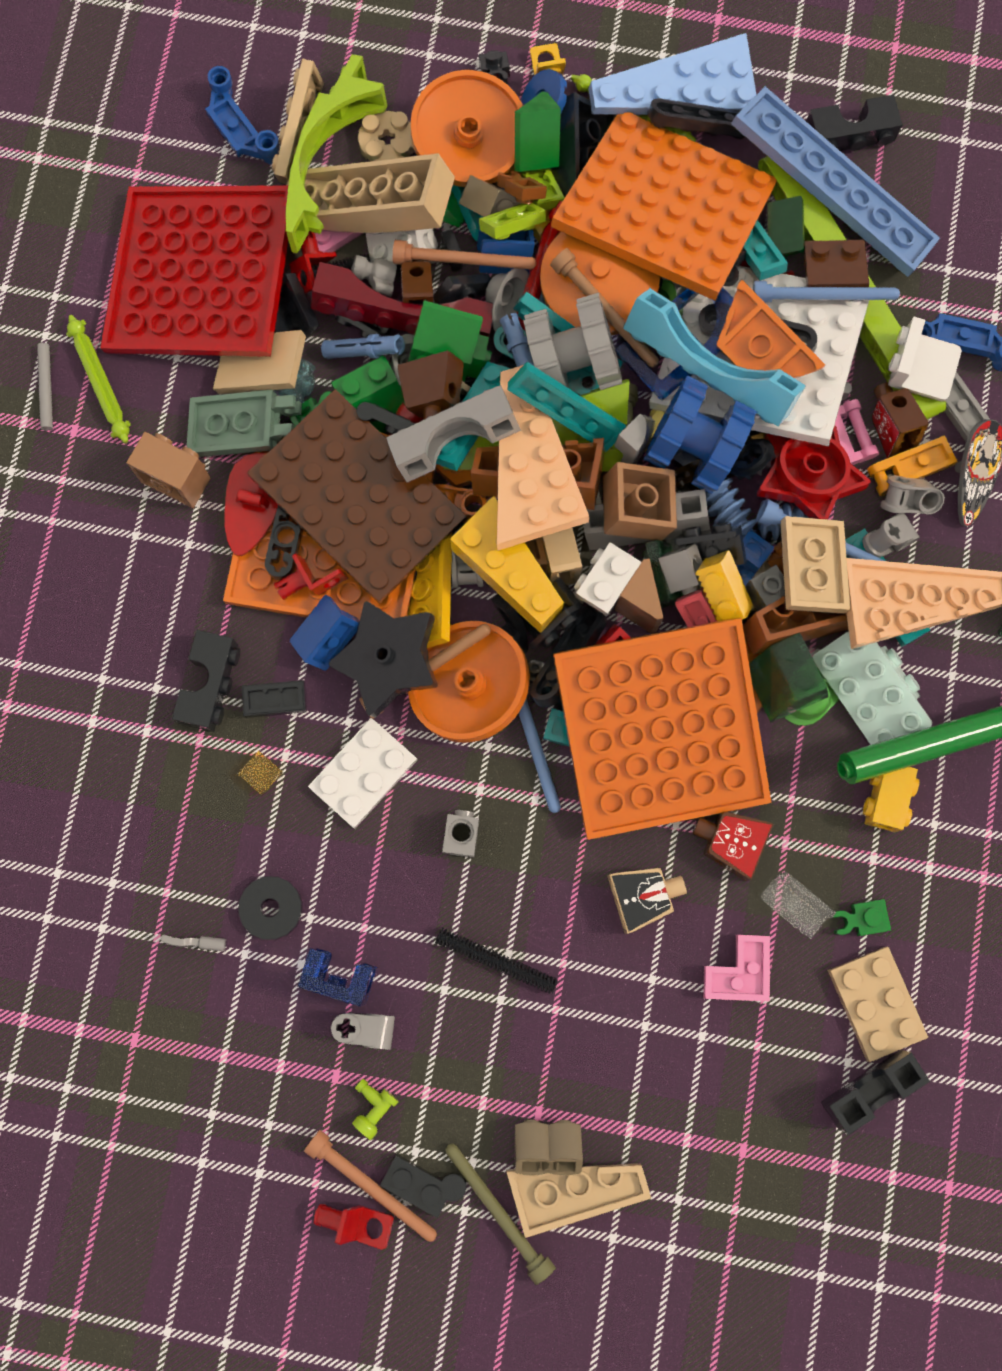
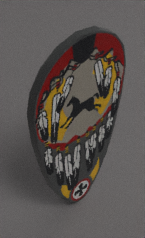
M984 419L974 426L966 441L962 461L957 462L955 465V471L960 473L958 515L962 526L969 527L977 519L991 494L1002 466V425L996 420Z

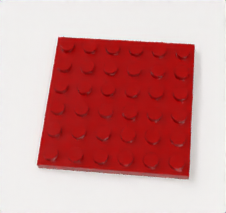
M289 185L128 187L100 348L105 353L271 357L288 246L286 204Z

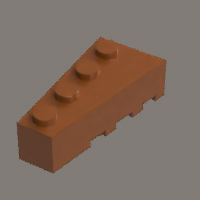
M595 438L592 443L578 444V440L565 441V445H562L585 507L589 510H595L604 462V438ZM499 446L476 448L471 469L473 495L495 496L498 498Z
M785 596L757 611L743 625V631L753 655L849 630L846 613L786 610Z

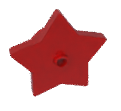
M835 425L829 446L768 433L764 436V439L770 441L775 448L776 458L771 461L772 468L757 492L759 497L791 502L808 518L828 520L837 499L863 491L871 483L868 477L850 463L847 452L840 444Z

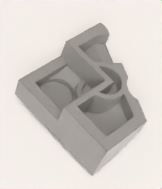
M639 414L618 435L615 447L624 454L621 460L622 463L637 464L647 449L655 425V420L650 416L647 417L646 415Z

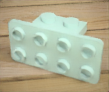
M848 631L813 655L814 663L827 679V682L871 745L932 726L931 719L917 700L920 697L917 692L920 690V686L911 674L906 676L899 665L902 664V660L893 648L888 650L886 646L880 647L875 642L851 649Z

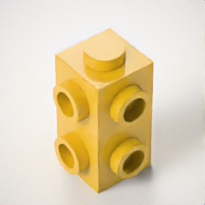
M907 767L870 779V785L874 786L871 797H867L864 803L863 815H866L864 824L894 833L904 830V827L909 825L912 817V809L909 808L911 796L914 797L919 787V779L916 778L918 769Z

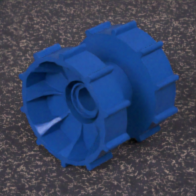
M687 375L658 424L643 460L665 469L666 466H669L679 448L696 456L700 461L694 472L691 484L699 489H705V492L712 495L713 491L719 489V486L730 473L731 468L745 446V442L755 423L757 411L736 401L734 405H730L720 423L698 411L705 399L708 385Z

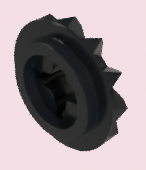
M752 439L745 442V446L731 468V474L735 475L738 480L745 477L751 480L756 474L762 476V471L772 468L771 461L776 458L775 448L772 443L766 439Z

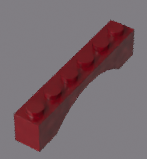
M322 262L319 263L312 290L311 309L323 314H334L353 321L372 323L382 328H393L414 335L422 305L404 303L388 298L368 287L350 269ZM465 297L455 302L440 304L482 316L483 321L479 335L489 337L493 303Z

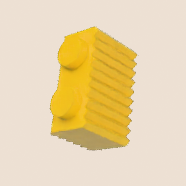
M730 550L705 558L695 575L699 576L698 581L702 582L700 586L704 587L703 592L707 593L705 597L709 598L708 603L712 604L710 608L714 610L713 614L717 615L715 619L723 621L733 618H741L742 620L747 618L753 603Z

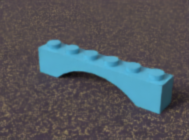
M651 288L637 297L623 327L624 330L631 333L635 340L650 345L662 357L672 359L680 364L686 372L699 376L711 388L724 392L732 397L735 402L738 401L756 410L763 421L779 426L790 415L806 385L780 369L766 371L746 369L716 357L691 334L682 320L676 304Z

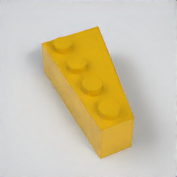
M493 496L450 538L451 550L541 633L562 612L564 602L525 542L501 550L497 549L498 501Z

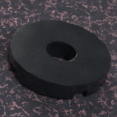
M265 876L253 881L244 890L239 900L238 914L242 925L251 935L260 939L277 940L289 935L297 927L302 915L303 902L299 891L291 882L280 877ZM268 899H274L279 904V911L274 917H267L263 913V904Z

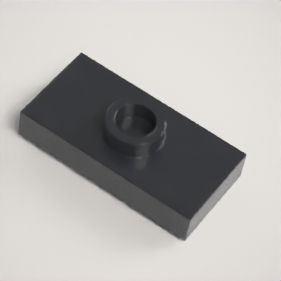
M489 274L447 276L434 293L433 298L439 305L455 302L465 297L480 300L486 293L491 277Z
M304 680L242 686L243 716L245 718L307 712Z

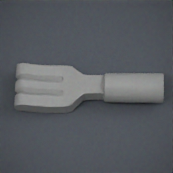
M167 935L161 936L162 942L176 947L199 946V949L225 951L226 947L225 938L201 936L200 939H179Z

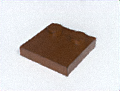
M865 240L805 241V251L803 254L806 287H869Z

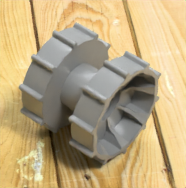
M599 292L576 299L581 326L555 333L547 309L524 315L525 320L523 322L527 342L536 368L569 388L566 373L591 365L600 390L623 384L617 355Z

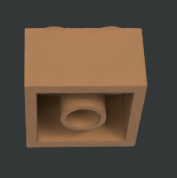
M144 432L126 462L142 484L194 509L211 479L205 470L206 466L199 460V454L183 446L182 450L173 446V442L164 435L156 433L153 436Z
M617 462L603 476L604 534L662 541L677 528L675 470Z

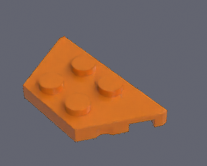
M741 280L738 283L732 305L729 308L723 330L720 333L716 345L717 348L734 365L746 369L764 371L780 369L793 378L822 370L825 364Z

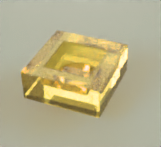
M258 750L238 772V775L259 794L263 795L283 772Z

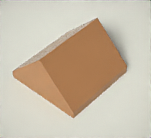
M644 559L620 594L614 611L649 633L657 632L663 620V614L650 559Z

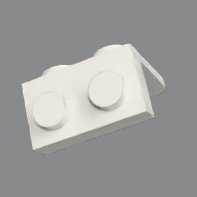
M433 229L366 233L371 262L376 258L393 262V245L395 240H406L408 244H413L416 248L437 249L438 247Z
M913 317L908 326H902L896 340L899 348L898 352L894 353L888 371L892 373L888 386L898 389L906 388L911 393L943 402L950 395L961 355V348L955 344L921 335L925 320Z
M609 543L605 550L601 548L597 550L590 562L592 564L588 570L590 573L588 575L583 573L573 588L575 589L573 594L582 604L586 602L606 616L641 564V561L612 543Z

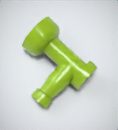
M362 1079L355 1089L362 1093L374 1107L366 1116H357L352 1124L365 1137L372 1140L377 1134L376 1124L391 1106L395 1107L399 1101L386 1089L379 1093L376 1089L369 1086L365 1079Z

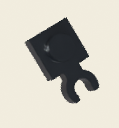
M493 50L486 54H478L480 71L491 74L508 85L510 66L507 52Z

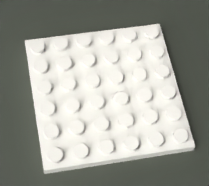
M744 266L737 268L739 271L737 283L732 286H723L716 301L688 288L683 299L682 320L691 334L716 357L732 365L734 364L716 346L719 338L708 336L701 331L699 314L705 306L713 303L731 307L738 283L741 280L753 290L754 281H759L751 268ZM779 274L761 280L767 281V284H773V287H806L805 278L787 274ZM772 299L771 303L766 304L780 319L808 325L816 331L817 348L814 353L825 364V367L822 370L795 378L806 385L790 415L779 426L763 421L759 414L756 413L755 423L751 430L829 446L869 300ZM717 320L710 322V325L713 326L719 324ZM664 357L649 401L650 409L665 412L687 375L706 385L708 383L699 376L686 372L680 364L672 359ZM708 385L705 399L698 412L720 423L730 405H734L735 401L724 392L715 390Z

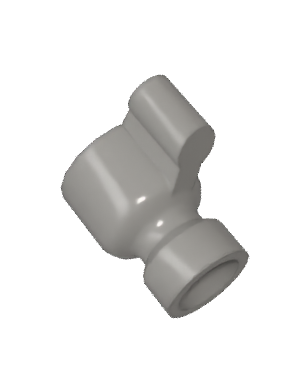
M355 255L351 269L359 280L367 279L374 291L385 296H392L397 265L381 258H376L369 262L366 257Z

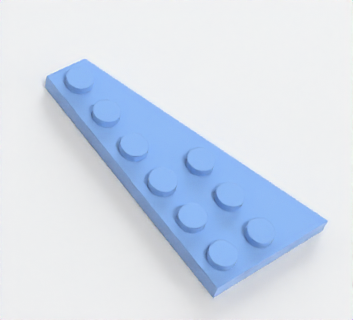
M747 34L734 36L591 81L588 89L592 114H624L630 112L635 115H647L652 100L657 98L741 111L756 96Z

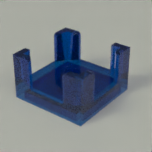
M310 948L297 987L359 1007L366 1005L378 967L367 963L357 964L351 983L347 985L348 979L329 974L328 978H325L332 953L319 948Z

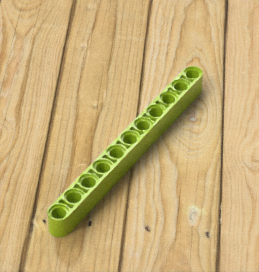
M767 156L759 161V170L774 176L777 180L772 191L776 201L802 196L804 200L805 241L846 240L827 207L809 193L792 176L787 174L770 157ZM869 277V287H876ZM869 300L859 337L889 383L892 372L888 371L894 353L898 352L899 344H896V340L901 327L884 300ZM892 387L893 391L900 390L898 388ZM911 393L927 420L946 410V401L941 402Z

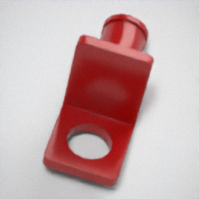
M309 231L301 246L302 256L289 263L291 273L296 274L305 295L313 290L315 282L311 265L314 266L316 264L318 266L320 262L325 263L337 257L336 252L323 253V251H319L315 232ZM302 270L305 271L307 276V283L305 286L302 284L300 278Z
M295 553L292 555V558L297 565V570L280 581H276L274 586L275 589L279 588L277 592L285 600L306 586L310 591L321 595L348 579V576L342 570L337 569L316 581L305 559Z
M320 1204L314 1215V1225L337 1231L336 1244L342 1245L357 1241L381 1250L387 1247L394 1220L392 1215L362 1205L341 1211L325 1204ZM372 1218L378 1219L383 1227L382 1234L377 1239L370 1237L366 1230L367 1223Z

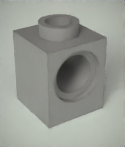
M696 543L669 551L658 558L670 593L682 591L683 595L700 589L699 584L702 582L698 581L699 576L695 574L702 564V559Z
M455 810V815L447 814L443 854L475 857L479 818L473 817L474 812ZM466 825L470 829L471 834L466 841L460 842L453 838L452 833L456 826Z

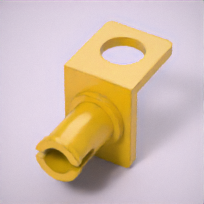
M556 43L530 48L534 76L545 69L554 70L561 75L564 74L566 61L565 59H560ZM544 52L551 54L554 58L551 61L538 63L539 55Z

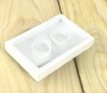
M370 718L308 787L356 829L414 765L417 758L375 720Z

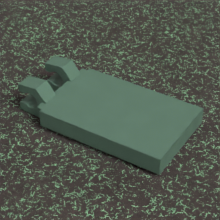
M272 389L190 398L187 447L198 453L199 457L270 451L294 429L292 423L280 424V415L288 417L301 415L302 403L296 401L294 395L277 396Z

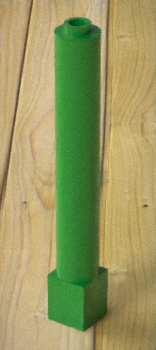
M1002 705L840 755L839 762L837 763L838 774L849 784H856L1001 739Z

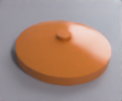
M458 70L444 74L429 83L420 93L414 104L411 115V140L416 155L438 153L455 176L453 182L455 186L465 187L470 175L490 184L495 183L498 180V172L507 175L515 167V111L523 106L522 102L505 82L491 74L476 70Z
M564 232L555 237L543 257L540 281L544 301L548 308L574 327L581 326L576 299L585 297V295L568 276L558 275L550 266L554 258L566 248L575 255V261L578 264L577 268L625 322L638 296L649 288L657 293L659 290V275ZM607 320L611 336L619 334Z
M482 621L456 623L450 625L449 642L427 648L429 660L480 625L487 624L491 628L488 636L433 671L438 683L437 688L408 692L411 707L417 718L431 732L443 739L461 743L487 739L508 726L520 712L526 700L530 682L527 659L513 637L496 625Z

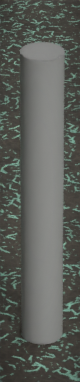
M47 343L37 344L40 428L44 431L53 430L50 348Z

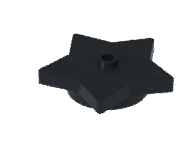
M364 602L356 638L329 662V666L357 681L366 712L369 716L376 718L397 696L409 691L437 688L438 683L428 661L427 644L435 620V616L430 612L393 618L371 603Z

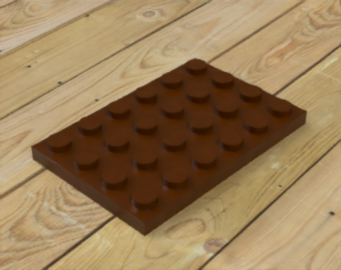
M336 389L247 472L248 476L379 604L466 519V515L425 475L406 482L396 466L387 439L369 421L361 420L357 415V409Z

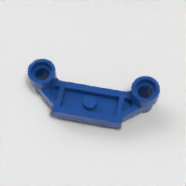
M223 66L211 68L207 75L212 89L210 106L205 108L207 116L238 158L242 155L263 159L267 164H272L275 154H279L280 149L277 135L271 130H263L259 133L255 130L232 99V78L229 70Z
M939 313L934 321H925L921 335L958 345L962 352L988 357L992 361V366L996 370L1002 371V337L996 331V325Z

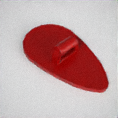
M253 453L244 456L234 465L229 475L225 498V531L231 551L237 556H243L255 548L264 538L275 519L278 504L247 474L266 453Z

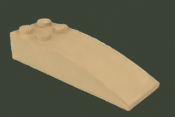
M437 153L311 168L307 170L305 190L319 207V212L316 216L323 223L324 228L322 230L382 233L441 228L455 176Z

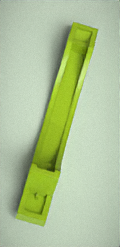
M352 54L347 64L342 67L340 77L335 86L331 87L329 94L319 92L302 128L290 169L286 204V233L293 253L298 254L309 231L320 234L324 228L323 223L316 216L319 212V207L305 190L307 170L317 150L328 138L343 127L367 115L384 113L387 108L383 83L367 80L363 56Z

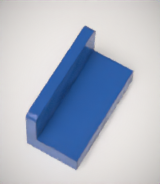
M324 595L291 637L290 643L305 663L326 671L329 668V662L344 649L358 631L360 621L357 617L340 610L331 597Z

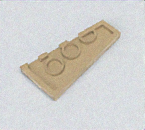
M303 58L300 68H296L293 84L295 90L293 97H289L286 107L288 119L286 126L283 125L281 127L279 135L281 147L279 154H275L272 163V171L282 184H287L302 128L315 102V92H321L324 85L314 61Z
M640 1163L582 1166V1172L575 1175H555L550 1173L522 1175L515 1173V1169L506 1170L525 1238L651 1199Z

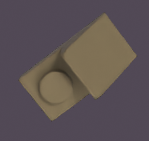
M472 175L469 176L459 204L483 217L522 203L517 202L515 197L506 193L503 189Z

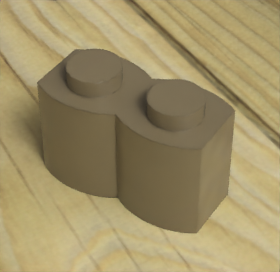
M526 1120L515 1125V1173L522 1175H542L546 1173L575 1175L582 1172L583 1154L580 1124L572 1123L569 1120H559L547 1125L537 1120Z

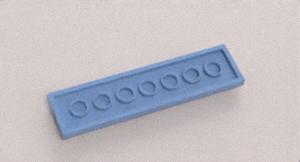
M766 86L731 122L742 135L747 137L764 154L777 163L787 174L792 176L809 193L815 196L907 277L912 274L939 241L940 237Z

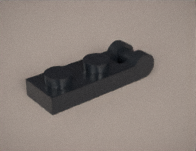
M362 402L357 407V415L361 420L370 422L378 420L385 423L386 427L384 430L392 434L416 424L376 404Z

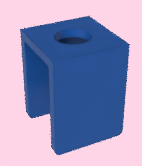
M479 224L477 250L481 251V253L533 258L535 246L533 229L527 231L520 230L510 234L506 239L496 240L482 232ZM479 265L480 273H508L514 269Z

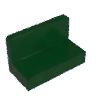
M802 196L767 203L768 235L787 262V256L805 251L804 200Z

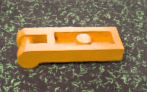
M944 435L877 462L868 467L867 471L870 478L874 477L878 485L876 490L879 496L887 494L889 488L887 483L888 477L885 471L892 469L896 476L920 479L952 467L958 461Z

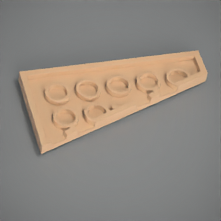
M522 366L502 371L500 374V385L509 401L521 431L499 440L498 550L589 522V514L551 417L507 390L509 380Z
M847 558L850 610L846 614L851 649L1002 607V572Z

